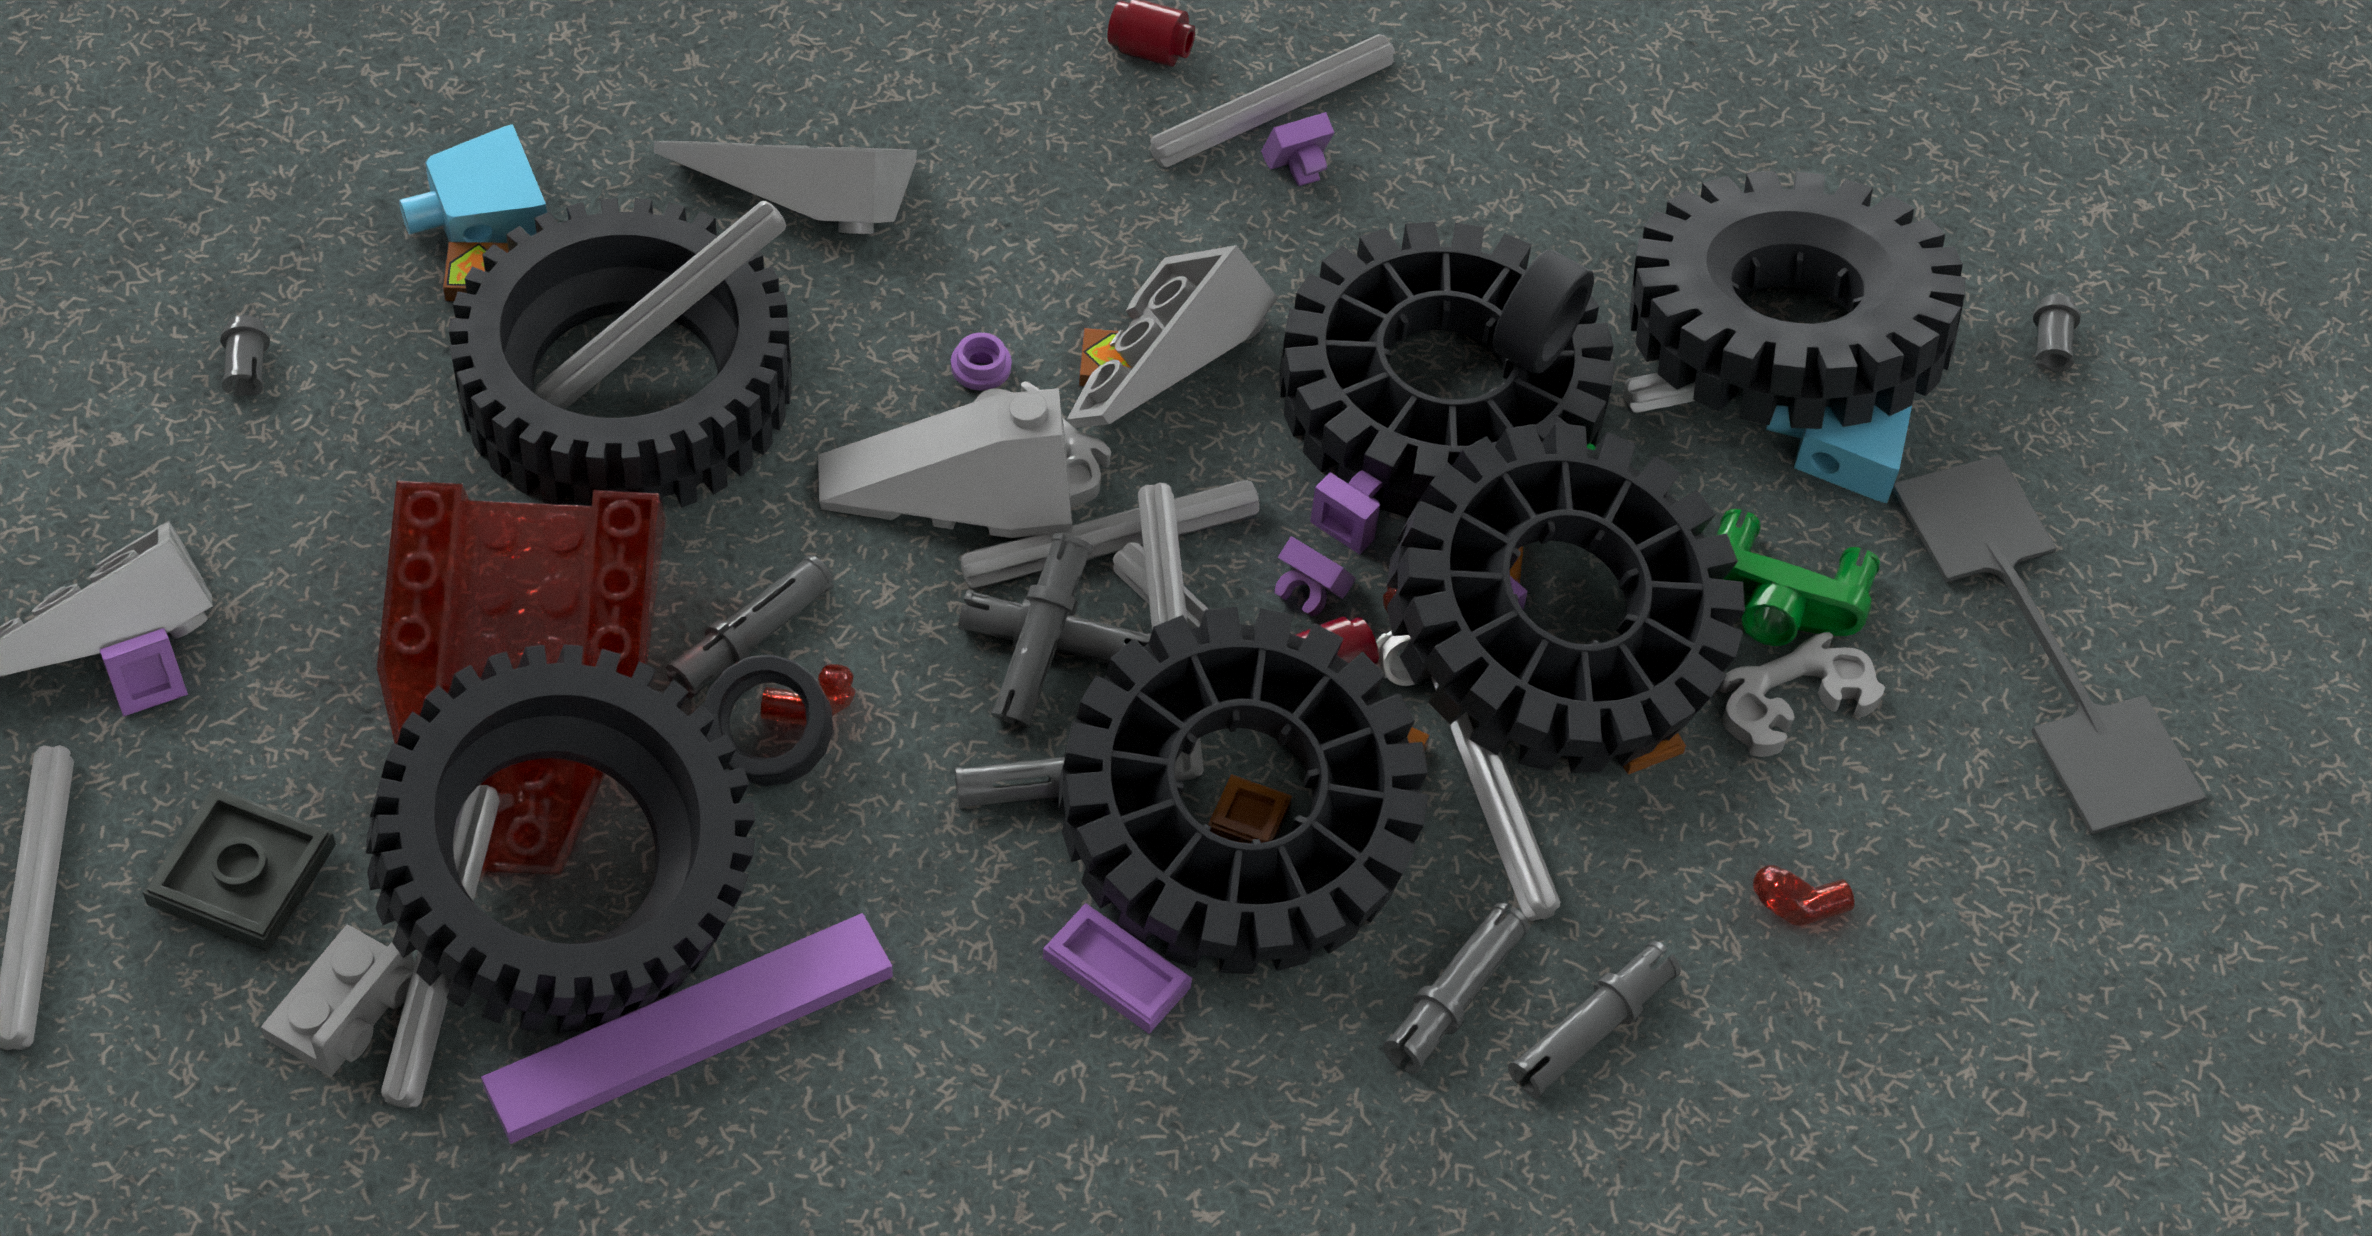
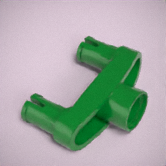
M1729 509L1723 514L1717 535L1727 533L1738 560L1724 580L1743 582L1745 611L1742 615V625L1746 633L1754 640L1765 645L1781 646L1793 641L1798 630L1815 634L1829 632L1833 636H1848L1857 633L1863 628L1871 609L1872 599L1869 593L1874 578L1880 569V561L1877 555L1867 550L1862 566H1857L1856 562L1861 548H1847L1840 556L1839 567L1835 578L1832 579L1799 566L1750 552L1755 538L1761 529L1758 517L1747 512L1742 527L1738 528L1736 525L1742 511L1741 509Z

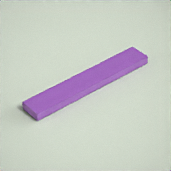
M861 913L481 1077L483 1088L510 1144L890 979L893 977L892 964L864 914Z

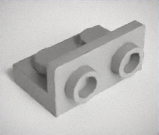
M347 924L263 1023L261 1030L264 1039L332 1077L345 1060L352 1062L362 1055L371 1041L373 1026L388 1007L396 1009L405 1002L415 965L412 953L403 958L392 942L387 947Z

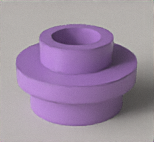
M973 333L966 336L960 341L951 356V372L954 378L961 385L969 389L988 390L996 388L1003 384L1011 373L1012 361L1009 351L999 338L989 333ZM976 363H986V364H988V365L979 366V365H974V364H976Z

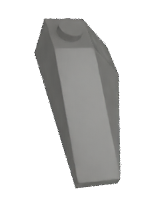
M654 141L655 154L815 220L838 221L839 233L874 234V223L895 221L915 167L917 150L862 147L810 148L807 145L762 146L751 143Z
M1237 245L1165 257L1129 303L1126 312L1133 321L1125 332L1123 330L1118 331L1109 344L1115 347L1116 351L1131 368L1123 366L1119 360H1111L1094 370L1067 418L1068 422L1074 428L1111 424L1238 344L1254 337L1264 327L1266 323L1264 316L1277 301L1278 296Z
M1059 388L996 394L818 455L819 503L821 510L894 520L901 514L932 518L934 527L953 529L956 522L988 527L989 535L1006 538L1073 532L1066 440Z
M170 521L165 522L94 565L97 570L89 577L92 584L81 590L78 584L60 587L43 598L44 601L31 611L35 616L32 620L23 624L18 617L1 625L0 676L99 654L100 649L162 628L165 629L166 633L170 632L174 639H178L205 623L208 617L204 611L213 606L212 594Z

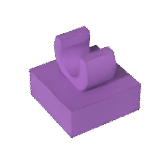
M1321 113L1274 127L1261 150L1270 170L1289 164L1290 172L1298 186L1319 181L1318 172L1327 169L1323 152L1335 133L1327 113Z
M1361 470L1348 484L1330 472L1315 487L1310 522L1356 553L1361 554L1375 539L1380 504L1372 497L1380 490L1382 482Z
M1291 536L1278 558L1294 570L1286 572L1279 578L1275 586V594L1286 600L1297 586L1302 584L1308 585L1310 596L1304 603L1302 610L1313 617L1319 614L1325 607L1327 600L1325 589L1343 599L1356 578L1342 566Z
M164 628L100 649L123 717L188 695L171 643Z

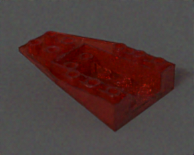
M396 481L377 662L378 677L394 743L397 744L401 728L410 714L414 712L420 716L425 697L438 685L448 694L454 674L469 665L473 667L478 677L481 678L488 657L506 651L513 669H516L519 666L525 647L544 645L547 664L557 663L563 645L566 644L583 646L582 665L596 666L602 649L621 654L616 672L632 678L639 661L647 665L666 521L659 494L593 490L592 506L473 501L469 500L463 484ZM547 758L513 764L487 778L480 785H488L496 789L500 802L482 871L561 875L605 777V773L579 762Z

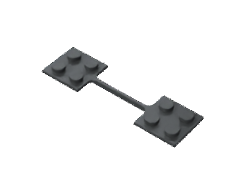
M1998 455L1894 483L1892 490L1944 581L1950 582L1979 573H1992L2000 577L2005 582L2076 704L2075 714L2035 726L2031 732L2089 833L2093 835L2204 802L2207 798L2146 695L2106 706L2098 705L2091 701L2083 684L2013 567L2017 563L2055 553L2057 547L2003 457Z

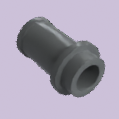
M2048 295L2033 310V322L2038 327L2035 360L2037 367L2041 369L2063 372L2070 369L2074 364V329L2080 324L2081 312L2075 305L2074 300L2066 295Z
M248 315L236 316L228 321L227 326L222 329L220 335V343L226 349L225 373L222 387L225 392L230 393L233 390V381L235 380L233 396L258 395L263 390V352L270 346V334L260 319Z

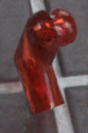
M839 664L826 665L818 675L819 684L831 705L832 717L850 706L856 692L851 687L854 678L852 671L848 667ZM773 687L765 688L760 708L762 719L806 725V709L798 694L793 690Z
M1776 865L1761 868L1753 879V889L1758 895L1760 902L1766 908L1796 926L1810 924L1854 909V895L1851 887L1844 879L1813 887L1791 871Z

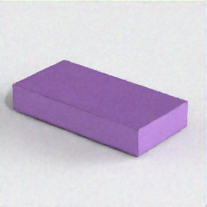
M1086 903L1043 948V958L1148 1034L1152 1032L1191 988L1192 978Z

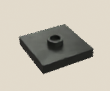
M213 787L144 890L143 895L146 904L269 952L336 846L334 835L331 831Z

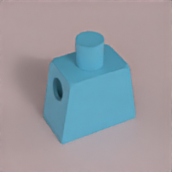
M513 124L501 127L430 156L425 162L430 192L399 200L402 217L409 235L443 226L449 242L507 243L506 234L518 226H521L532 236L537 233L535 217L547 213L546 203Z
M1777 405L1770 425H1766V430L1800 438L1794 465L1795 469L1874 500L1887 503L1900 469L1912 406L1888 416L1874 405L1871 422L1842 427L1830 407H1825L1822 429L1791 428L1788 407Z

